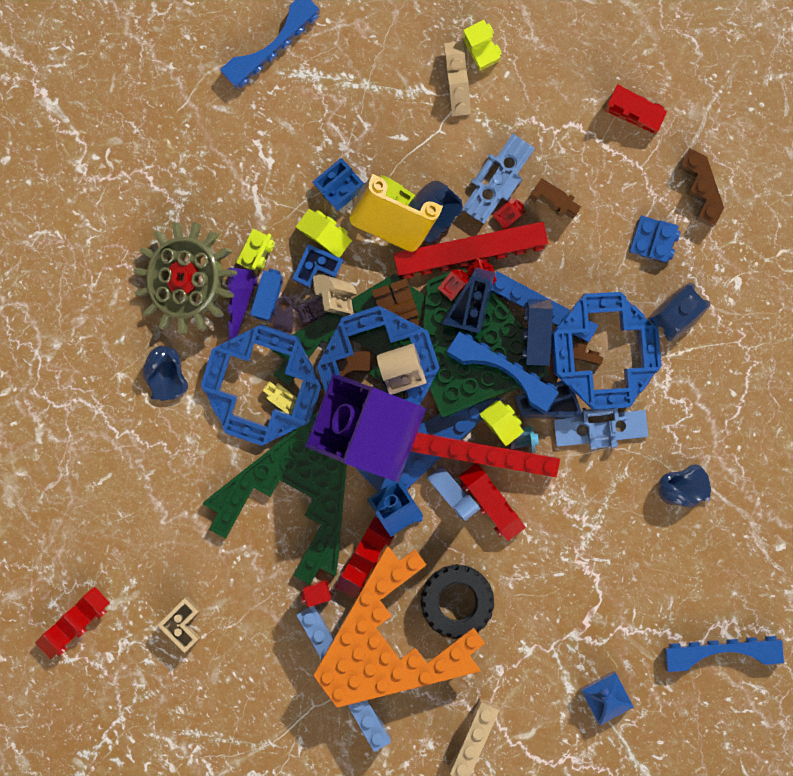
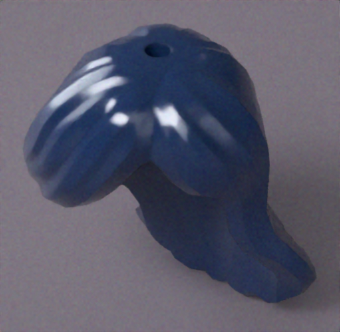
M158 346L149 353L143 368L144 380L152 391L150 398L160 401L177 399L188 389V382L182 374L181 358L177 351L171 347Z
M693 464L682 471L666 473L658 482L659 496L667 504L692 508L702 501L710 502L711 485L709 476L700 465Z

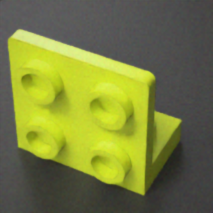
M252 229L236 263L249 270H253L255 273H258L259 270L262 271L267 261L265 260L267 252L271 253L275 246L273 236L269 233L265 235Z

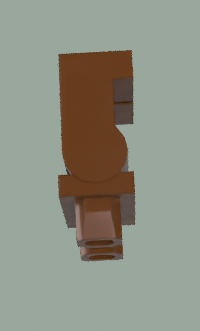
M543 178L540 179L528 198L534 203L537 199H540L548 204L552 211L558 212L557 215L560 217L565 214L573 219L581 208L580 205L573 202L574 196L571 194L567 196L564 191Z
M407 278L390 284L396 303H394L388 285L372 290L377 306H381L419 326L417 318L419 314Z

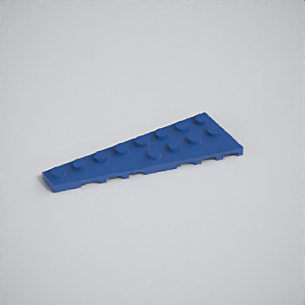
M495 397L443 419L439 414L422 423L418 432L461 440L482 420L479 415L496 400L501 402L502 400L499 397ZM411 451L400 478L405 488L408 489L441 457ZM356 468L377 492L394 482Z

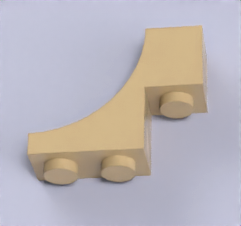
M463 41L444 43L452 116L471 114L469 81Z

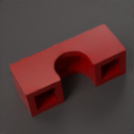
M327 579L304 586L302 588L303 591L300 593L303 604H307L308 607L332 599Z

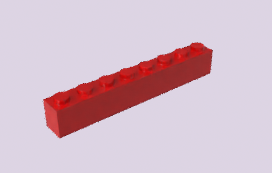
M543 221L420 247L412 252L407 250L394 253V260L398 277L410 279L417 273H421L424 276L432 274V270L440 269V272L451 270V266L459 265V268L470 266V262L476 261L477 258L489 262L488 258L496 257V260L507 258V254L515 253V256L526 254V250L542 251L545 250V246H548L549 243Z
M421 432L417 433L411 449L412 452L556 478L560 464V458Z

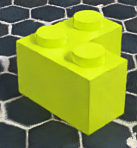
M484 20L464 29L462 36L479 71L499 62L500 55L502 54L497 44L494 45L492 42L494 31L489 23L486 24Z
M308 209L296 225V228L305 236L318 243L328 253L339 258L352 242L347 236L348 232L340 226L337 228L335 226L337 222L329 216L326 218L319 210L314 212Z
M496 400L479 414L486 425L505 446L509 445L524 432L520 427L522 422L516 415H513L515 414L513 409L501 401Z

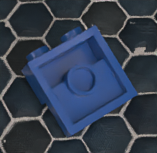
M641 215L630 253L666 264L668 259L672 260L675 249H672L674 241L678 242L681 231H678L679 226Z

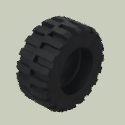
M458 564L445 566L435 571L425 582L420 600L424 619L429 626L441 636L451 639L460 638L472 628L479 633L481 629L486 627L489 619H491L495 604L494 594L487 579L477 570ZM455 583L468 586L475 595V608L473 612L461 620L448 618L443 614L439 606L441 592L447 586Z

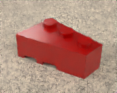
M619 84L616 85L604 112L655 135L658 133L668 111L664 109V106L652 103L645 97L637 95Z

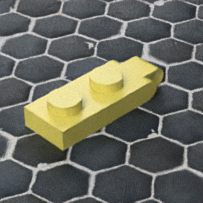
M269 381L263 389L268 394L266 398L285 413L292 415L297 397L279 383L275 386Z

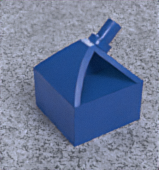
M401 480L399 482H392L367 499L390 536H393L414 522H422L423 520L422 512Z
M614 671L580 688L599 725L634 708Z

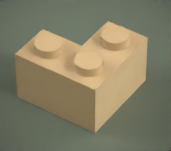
M186 597L157 626L185 653L200 639L187 624L201 610Z

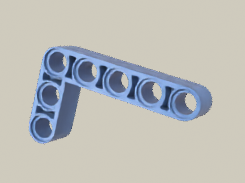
M443 466L427 477L463 521H467L481 509L470 495H466Z

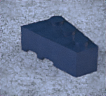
M476 268L442 324L480 333L485 321L495 272Z
M528 299V309L524 311V321H527V328H524L523 340H526V347H523L522 359H526V365L550 366L553 314L551 300Z
M562 381L553 383L557 387L556 391L559 394L546 415L529 405L525 393L515 396L514 400L520 418H582V411L575 393Z

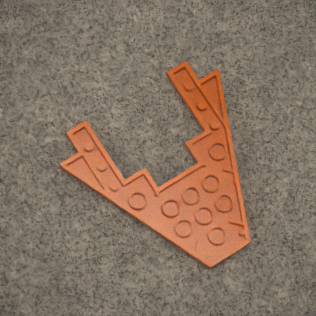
M389 546L385 548L313 675L337 708L480 671V668L470 655L483 646L485 642L474 628L470 629L427 663L416 648H413L399 659L377 630L378 626L391 617V614L380 600L426 566V563L415 549L399 561Z

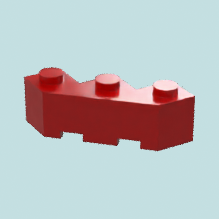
M478 463L459 476L463 482L461 487L467 494L471 492L480 504L478 505L481 508L479 511L483 516L487 514L496 526L493 529L500 538L504 536L507 541H510L526 528Z
M373 518L335 586L336 589L354 599L363 589L371 569H374L379 561L378 557L384 546H389L394 536L389 535L379 518Z
M94 586L71 609L62 615L51 628L43 633L35 644L50 660L56 655L60 657L67 650L66 646L76 636L80 638L87 631L86 627L96 617L100 619L106 614L107 610L105 608L110 602Z

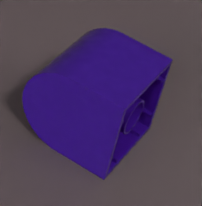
M333 373L305 447L353 467L399 482L427 408Z

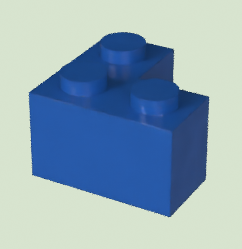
M308 244L293 276V281L311 289L314 283L313 276L321 272L327 276L337 278L344 261L337 256Z

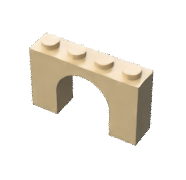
M481 698L479 699L473 712V719L459 752L456 751L449 767L451 776H471L500 711L498 706Z

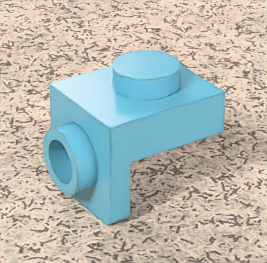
M532 426L523 427L522 430L524 432L510 443L511 449L530 447L531 452L535 453V445H539L538 435L534 434Z

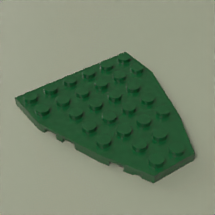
M463 267L458 268V270L461 269L467 273V270H465ZM450 272L427 281L424 329L428 330L440 367L429 388L442 419L520 388L519 384L512 377L495 367L482 364L463 365L448 356L447 350L459 332L470 334L475 338L474 341L479 344L481 342L485 343L491 348L490 351L495 354L498 352L508 358V362L512 364L514 362L518 363L524 368L523 371L528 374L532 372L541 379L549 376L546 365H526V359H522L523 347H526V340H523L524 328L493 292L490 293L485 321L480 333L442 324L458 298L457 296L452 301L438 289Z

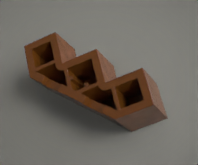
M689 148L678 169L695 177L687 194L704 202L696 220L713 228L724 206L707 156Z

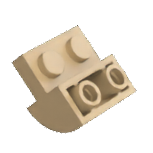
M326 275L313 276L315 294L322 296L324 311L342 316L354 314L351 296L357 295V292L351 283Z
M414 343L377 355L379 369L389 394L392 395L427 383Z

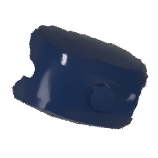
M440 181L428 183L408 204V206L420 211L424 203L429 201L443 206L439 217L424 241L426 240L430 243L440 238V233H444L450 227L455 217L462 213L461 210L463 208L462 200L459 196L447 188L449 186Z
M686 283L650 315V322L657 327H662L666 339L673 342L685 334L706 313L711 306L710 301L703 300L696 293L693 283Z

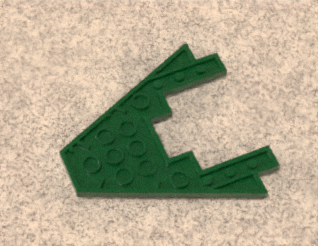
M393 274L352 298L353 313L376 307L377 304L372 290L386 285L389 286L394 303H396L390 284L402 279ZM409 285L419 317H417L419 322L425 296ZM329 312L292 334L298 337L309 359L322 341L329 344L341 318L344 316ZM385 325L350 336L376 356L411 344L410 337L391 343ZM272 350L284 359L274 373V376L287 386H290L295 377L285 374L290 355ZM377 362L369 374L384 384L381 391L389 393ZM404 391L392 395L402 398Z
M318 413L312 416L309 423L296 428L203 502V505L218 512L209 530L226 539L253 489L271 497L279 481H282L313 498L304 516L321 524L294 574L295 577L310 585L319 568L334 576L337 575L347 464L305 447Z

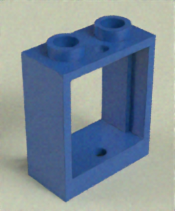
M271 268L268 271L263 270L250 314L253 318L269 323L272 322L284 281L280 271Z

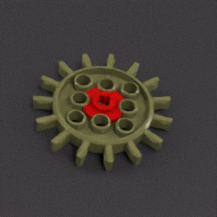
M174 222L172 223L173 239L167 241L165 235L160 231L153 233L160 244L155 253L151 249L141 247L140 252L151 260L147 270L137 268L134 269L133 273L139 276H146L147 287L139 289L134 293L135 296L150 295L153 301L143 312L145 316H152L158 309L164 313L159 328L168 329L172 317L178 318V333L187 334L188 318L195 319L198 330L207 329L202 314L208 310L215 317L222 318L224 314L215 305V302L219 295L225 298L234 297L231 291L222 289L223 277L235 276L237 271L222 269L220 260L231 254V249L223 248L216 253L212 248L219 233L211 231L203 242L198 239L201 224L192 222L189 237H183L181 223ZM169 252H171L172 257L168 261L167 255ZM188 254V261L185 263L184 256ZM203 256L205 257L204 265L201 264V258ZM168 271L169 278L166 280L165 273ZM200 275H202L203 281L201 284H199L198 278ZM164 290H166L167 293L165 299H163L162 293ZM181 292L183 293L182 301L179 300V294ZM199 294L200 302L197 304L196 296Z

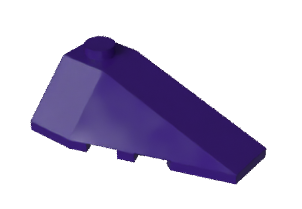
M228 268L237 271V275L228 277V290L234 294L228 305L230 316L229 340L239 335L254 292V286L258 285V276L254 275L253 270Z

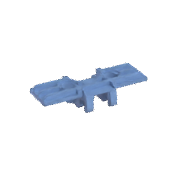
M512 134L499 155L495 157L489 154L487 156L488 160L476 178L471 180L476 189L462 210L485 224L501 198L508 202L516 186L520 185L523 181L518 173L535 148L515 134ZM506 158L514 160L515 165L512 168L504 166L503 162ZM494 163H496L500 167L488 185H484L481 182ZM484 191H491L493 198L490 200L484 199L482 196Z
M582 408V418L554 420L557 447L589 443L590 450H597V448L602 447L617 448L618 443L616 440L648 437L646 410L618 413V408L597 410ZM613 415V421L588 423V417ZM617 421L625 423L624 431L618 432L615 425ZM579 425L587 427L588 431L585 436L578 435L577 427Z

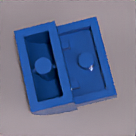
M342 158L312 181L322 196L337 211L356 197L361 187L365 184Z

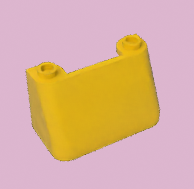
M372 174L357 194L349 216L351 224L407 251L417 250L439 217L443 206L429 201L424 203L420 211L386 196L387 183L384 179Z

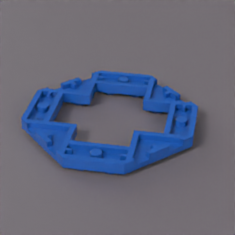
M622 292L583 294L551 334L554 374L592 410L631 407L635 402V398L649 384L652 376L662 367L658 327L650 323L644 317L645 315L626 299L627 297ZM619 312L621 331L638 330L641 368L624 369L625 388L594 390L593 371L575 372L572 334L589 332L588 313Z
M381 306L342 317L317 365L325 393L332 374L341 376L336 360L354 355L348 336L385 325L391 343L410 337L411 344L414 343L427 383L407 389L408 397L404 398V400L420 405L440 368L428 330Z
M260 324L212 349L201 387L206 392L210 404L221 421L226 434L262 446L311 421L322 384L297 336ZM255 344L290 355L285 374L303 380L292 415L274 409L268 426L233 415L238 396L220 390L231 356L250 361Z

